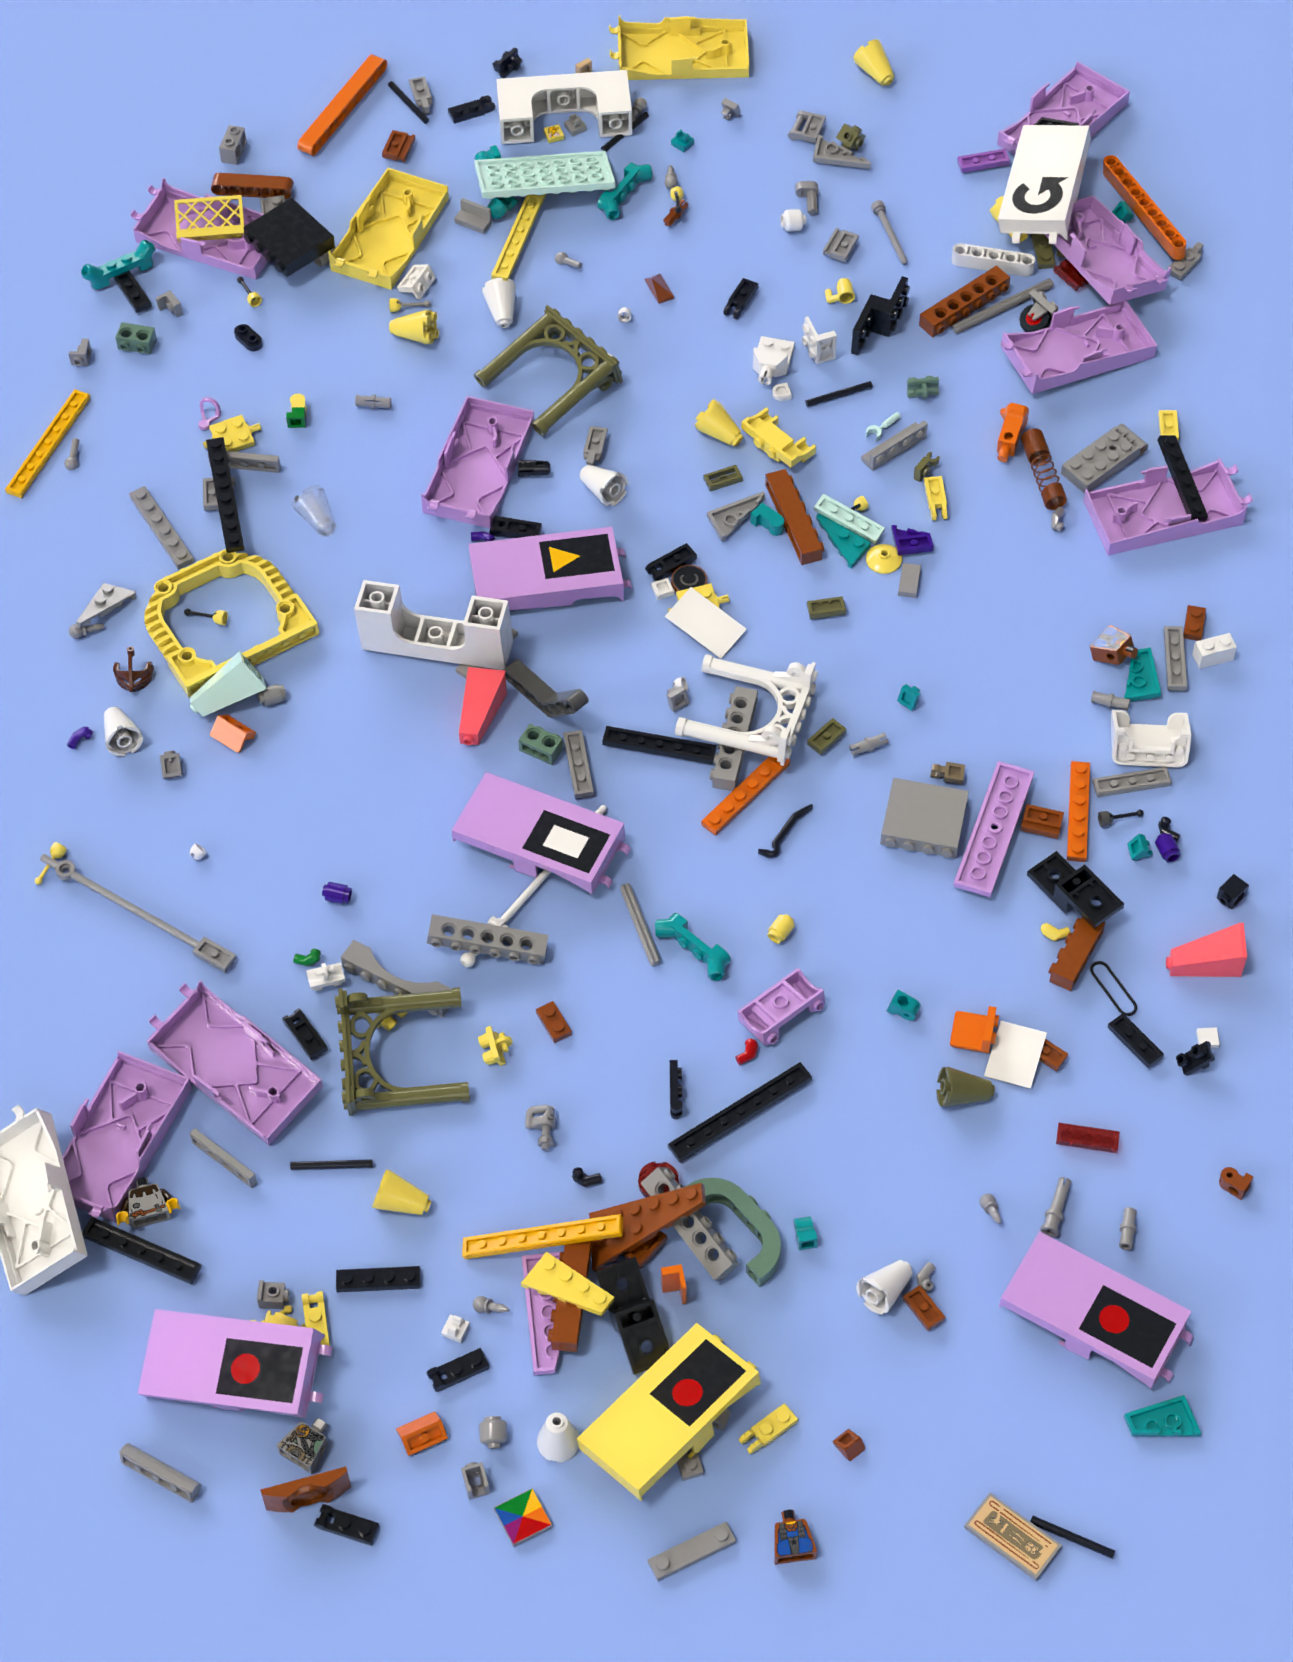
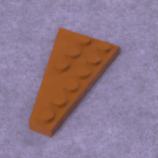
M702 1183L589 1213V1219L621 1214L623 1217V1236L593 1240L591 1249L592 1270L595 1272L602 1269L601 1267L608 1262L613 1263L621 1254L634 1250L655 1237L656 1233L663 1228L668 1229L673 1226V1222L681 1217L686 1218L705 1206V1186Z

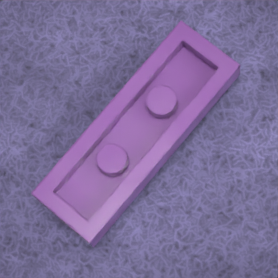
M1006 149L959 156L957 162L961 173L1006 166L1010 164V159Z

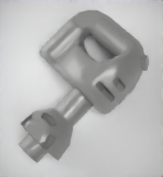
M550 1105L532 1106L526 1111V1129L535 1128L542 1130V1135L538 1139V1146L543 1151L550 1150V1147L554 1145L553 1138L550 1136V1130L555 1128L556 1115L554 1107ZM544 1113V1115L534 1117V1114Z

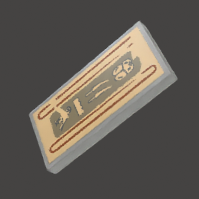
M991 1493L988 1494L964 1525L967 1531L1035 1581L1062 1547L1059 1542Z

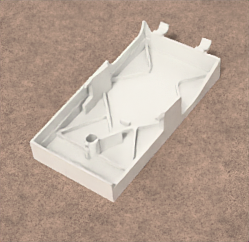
M17 1105L11 1109L16 1114L15 1122L0 1131V1256L10 1291L27 1295L87 1257L88 1254L52 1114L35 1108L25 1115L23 1108Z

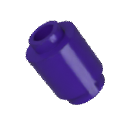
M1160 834L1155 841V845L1161 857L1168 863L1176 861L1180 857V849L1172 834Z
M328 882L327 885H324L322 896H325V901L340 904L350 902L352 888H349L348 885Z

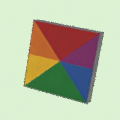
M533 1488L494 1507V1512L513 1548L553 1528Z

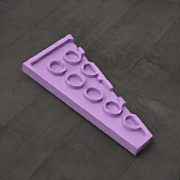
M560 1252L549 1253L559 1260ZM544 1254L522 1256L524 1278ZM525 1288L534 1375L553 1374L556 1371L560 1351L552 1350L551 1342H548L549 1329H553L554 1322H551L552 1309L556 1310V1303H553V1296H545L538 1293L537 1290Z

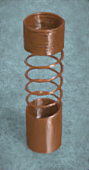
M1029 429L1022 434L1021 442L1031 464V469L1034 471L1033 475L1036 478V483L1039 485L1045 507L1049 510H1056L1058 507H1063L1066 504L1067 497L1062 484L1058 482L1060 478L1056 476L1057 470L1053 468L1054 463L1050 461L1052 457L1042 430ZM1049 462L1053 464L1051 468L1041 472L1036 471L1039 466ZM1051 469L1055 470L1054 475L1044 479L1038 478L1041 473L1048 472ZM1052 477L1058 478L1057 482L1050 483L1047 486L1041 485L1044 480L1051 479Z

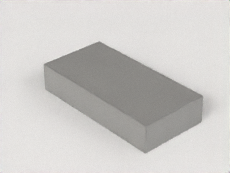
M903 563L898 596L916 598L921 565Z

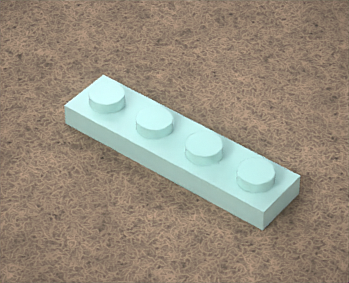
M825 494L821 496L814 506V511L874 544L877 543L885 531V527Z

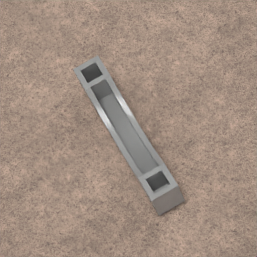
M355 940L351 942L341 956L342 967L345 971L355 973L364 981H371L380 989H387L393 992L394 995L452 990L437 981L416 983L395 977L379 965L369 947ZM449 1008L427 1011L432 1015H438L443 1018Z

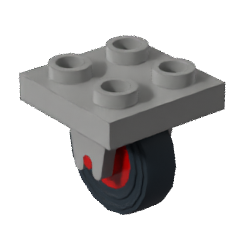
M1033 288L1029 295L1034 304L1024 308L1019 318L1020 325L1025 332H1034L1048 328L1050 321H1052L1053 313L1059 309L1053 301L1049 302L1046 300L1047 297L1043 292L1040 291L1038 293Z

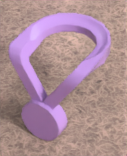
M210 397L203 398L199 404L202 420L198 423L200 430L209 429L210 422L221 416L219 403ZM204 402H210L216 408L215 416L207 420L204 414Z

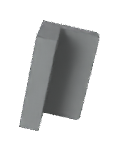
M462 198L460 200L461 210L454 218L455 223L484 234L492 224L491 209Z

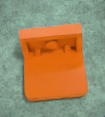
M989 1006L987 1016L956 1011L950 1046L989 1053L990 1044L995 1045L996 1032H993V1027L998 1026L999 1015H995L997 1007Z

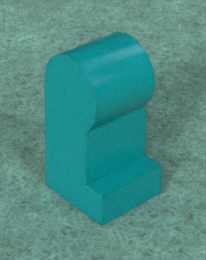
M761 503L751 512L750 523L755 527L760 524L775 536L781 535L784 532V518L764 503Z

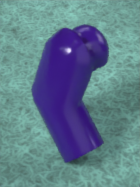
M485 531L471 532V541L485 540L487 542L494 541L495 539L494 535Z
M83 726L72 734L67 746L75 749L83 736L89 739L93 731L89 727Z

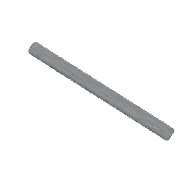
M1048 278L953 324L952 329L958 334L1030 299L1029 292L1033 288L1038 293L1040 291L1044 292L1053 288L1054 283Z

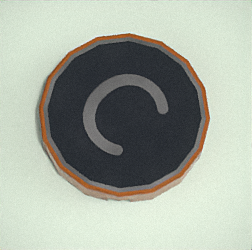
M695 565L680 566L672 574L671 585L675 592L707 584L705 571Z

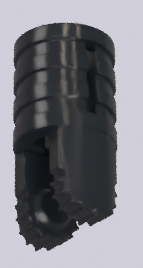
M518 460L519 476L549 475L550 463L548 461Z

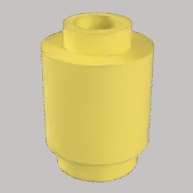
M786 914L779 915L768 929V938L777 944L784 941L795 927L792 917Z

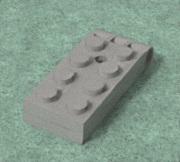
M1122 423L1062 464L1061 474L1085 494V489L1088 492L1092 491L1138 456L1143 455L1149 445Z

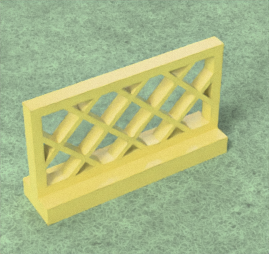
M242 195L174 200L176 238L178 242H181V237L196 241L243 237L244 215ZM231 200H239V206L235 210L228 206ZM215 201L223 204L218 212L211 207ZM198 203L206 205V208L201 213L194 208ZM178 204H186L190 208L185 214H182L179 211ZM225 207L233 212L227 220L220 215ZM208 209L215 213L210 221L203 216ZM191 210L199 215L193 222L186 217ZM236 215L240 218V225H232L229 221ZM219 216L225 222L221 226L216 227L212 222ZM201 217L208 222L204 228H199L196 225ZM184 218L191 223L187 229H180V223Z

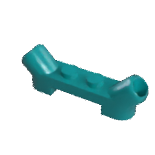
M630 162L625 167L624 179L612 192L604 191L598 200L597 208L605 211L607 219H617L620 216L619 204L625 201L627 195L635 189L639 182L652 179L651 165H637Z
M142 240L136 251L125 254L113 261H108L104 265L96 267L91 264H85L81 270V275L84 279L90 281L93 289L104 288L110 285L109 279L136 267L140 271L152 267V255L156 248L151 242Z
M673 913L668 919H657L655 921L656 937H673L682 948H687L696 959L702 960L707 964L709 979L719 981L725 977V966L731 962V957L721 946L716 944L711 949L688 931V921L678 913Z

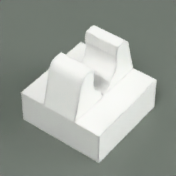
M450 1314L441 1334L446 1338L461 1343L470 1323L461 1317Z

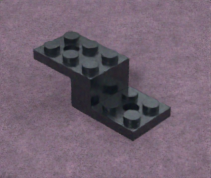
M901 277L890 300L870 294L853 328L851 354L858 355L860 349H864L865 339L870 337L871 332L889 337L891 332L895 331L897 319H901L903 307H907L909 301L907 295L910 286L908 285L907 277Z
M1057 851L1027 871V876L1065 914L1074 908L1093 928H1096L1124 908V903L1086 865L1075 870ZM1051 873H1056V874H1058L1060 877L1057 878V879H1054V878L1050 877V874H1051ZM1098 900L1101 902V905L1095 906L1091 901Z
M632 1257L596 1270L595 1273L600 1288L614 1296V1302L608 1308L614 1330L620 1334L632 1373L635 1375L648 1370L670 1347L655 1302L648 1296L636 1257ZM621 1278L626 1279L628 1283L624 1290L617 1288V1281ZM645 1341H650L652 1344V1349L648 1353H644L641 1350V1345Z

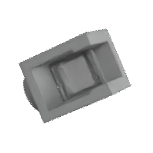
M472 1462L461 1468L469 1500L490 1494L482 1462Z

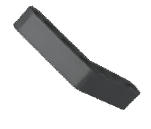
M518 659L503 669L505 670L506 680L550 718L574 714L589 702L587 695L580 689L556 693Z

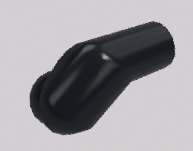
M1162 817L1158 823L1160 834H1172L1177 843L1180 834L1171 830L1170 818Z
M580 1167L572 1171L573 1180L584 1187L602 1183L600 1173L588 1176L583 1173Z

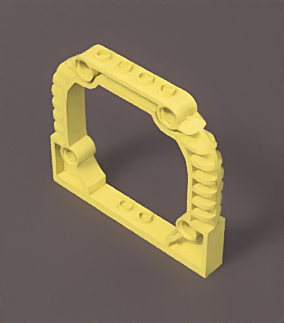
M226 549L186 568H182L178 572L165 576L155 583V593L149 599V604L145 609V627L167 661L169 669L188 697L197 692L229 660L215 665L212 660L198 658L193 648H183L165 623L164 614L166 610L178 603L180 595L220 576L234 578L241 574H247L257 578L277 603L276 613L280 623L278 628L279 635L242 653L253 666L319 635L318 623L298 594L293 592L282 574L269 560H265L258 555L248 556L247 553H227Z

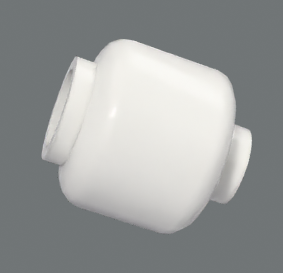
M800 209L785 210L780 217L781 227L787 232L800 231L803 225L806 224V216L802 214Z

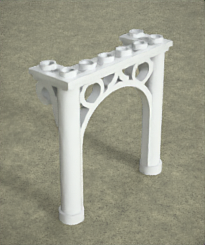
M706 654L702 663V672L756 684L767 689L777 702V713L766 726L750 732L733 731L679 717L675 728V735L693 737L777 758V762H780V765L784 766L786 759H790L791 746H795L796 733H800L801 720H805L806 707H810L812 699L810 696L815 694L816 684L814 682L818 675V671H815L816 663L812 662V664H808L807 668H805L804 665L794 662L789 665L787 672H771L717 659L712 655ZM792 695L795 699L793 701H786L783 697ZM794 708L793 713L787 711V709ZM789 723L787 728H784L782 726L783 724Z

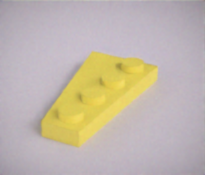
M548 1252L542 1256L521 1282V1287L537 1290L540 1294L556 1297L559 1301L572 1303L578 1308L600 1316L614 1302V1296Z

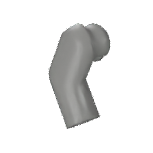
M1058 507L1052 514L1051 528L1054 531L1060 532L1063 529L1064 523L1059 522L1065 513L1062 507Z
M927 1262L916 1276L918 1286L920 1285L925 1292L933 1288V1283H931L929 1276L936 1268L930 1262Z

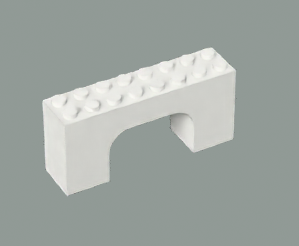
M627 70L496 79L502 144L534 142L533 122L537 117L544 114L588 112L593 114L598 120L600 137H614L618 134L624 136L632 135V108Z
M363 580L354 607L362 650L498 670L506 668L513 644L507 600L471 596L465 619L454 620L420 615L408 610L402 602L400 585Z

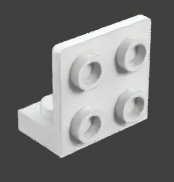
M805 317L804 324L802 325L804 332L802 342L804 346H807L810 358H813L816 364L834 360L836 358L837 341L835 331L818 335L809 317Z

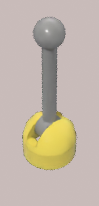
M389 298L390 312H397L403 306L429 307L431 305L428 300L425 302L401 303L399 299Z

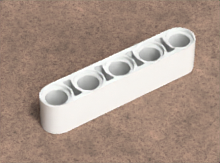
M962 243L955 244L952 250V263L956 266L988 271L997 265L1006 274L1024 277L1031 276L1034 272L1035 257L1031 254Z

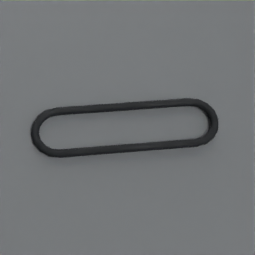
M1102 961L1094 962L1090 967V972L1118 1011L1126 1016L1135 1014L1137 1011L1136 1002L1110 967ZM1102 964L1107 968L1133 1003L1134 1010L1132 1012L1125 1013L1121 1010L1093 971L1095 965Z

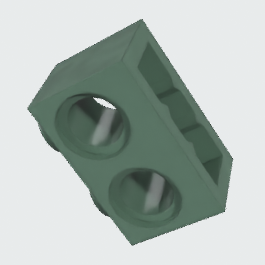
M121 322L115 337L118 349L145 354L152 353L157 340L154 327Z
M529 724L519 739V751L550 765H553L563 750V738L532 724Z

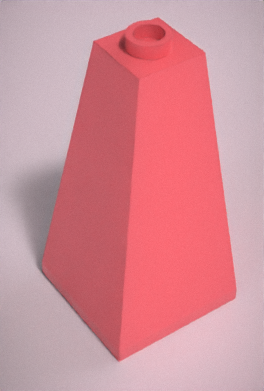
M468 667L459 728L461 744L479 745L507 695L505 670Z
M1244 923L1235 924L1171 949L1169 957H1166V969H1169L1170 976L1241 977L1247 959Z

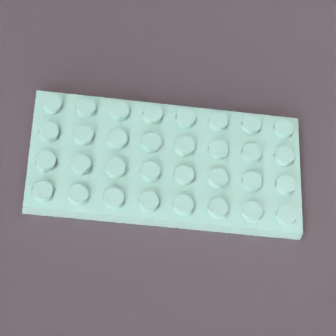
M606 151L474 160L482 198L487 199L495 197L509 198L511 196L524 197L547 193L560 194L561 192H591L615 188V180Z

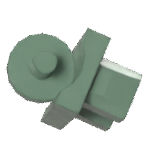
M926 376L919 379L912 377L907 380L908 398L922 396L923 399H926L930 395H939L938 377Z

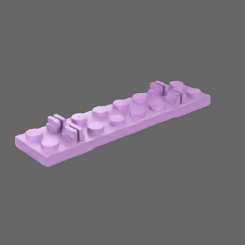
M1000 761L997 762L953 887L991 898L1035 771ZM991 826H997L998 829H992Z

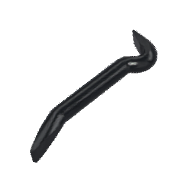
M813 804L796 811L790 816L772 841L773 851L758 849V854L768 858L778 856L780 852L779 845L795 822L813 809Z

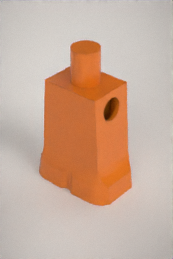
M1009 403L1000 410L1004 423L998 438L997 452L999 454L997 459L1001 462H1007L1009 455H1015L1021 434L1028 423V407L1016 403Z

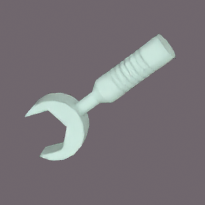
M898 412L894 413L880 427L876 425L869 426L866 429V438L868 434L875 433L877 435L876 442L879 441L882 436V429L888 428L901 418Z

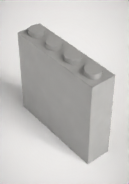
M893 778L880 844L887 847L903 848L907 851L914 850L925 854L956 858L969 791Z

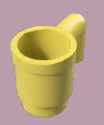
M842 278L837 282L836 295L832 296L831 289L825 290L827 303L839 301L840 303L848 304L855 299L853 285L847 278Z

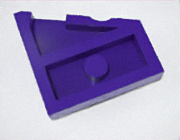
M891 525V532L898 556L933 551L934 546L930 533L918 532L910 528L905 531L897 529V525Z

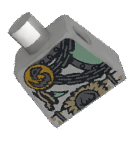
M319 1418L316 1419L311 1427L304 1422H300L276 1445L278 1453L308 1473L313 1474L328 1444L326 1437L322 1434L327 1424Z

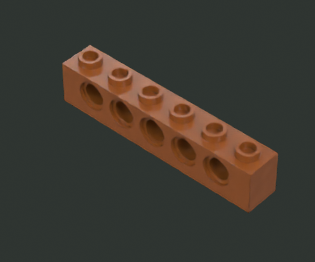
M996 265L920 314L919 326L931 337L941 334L945 329L953 326L962 318L968 317L973 311L980 309L987 302L993 301L998 295L1005 293L1009 289L1010 276Z

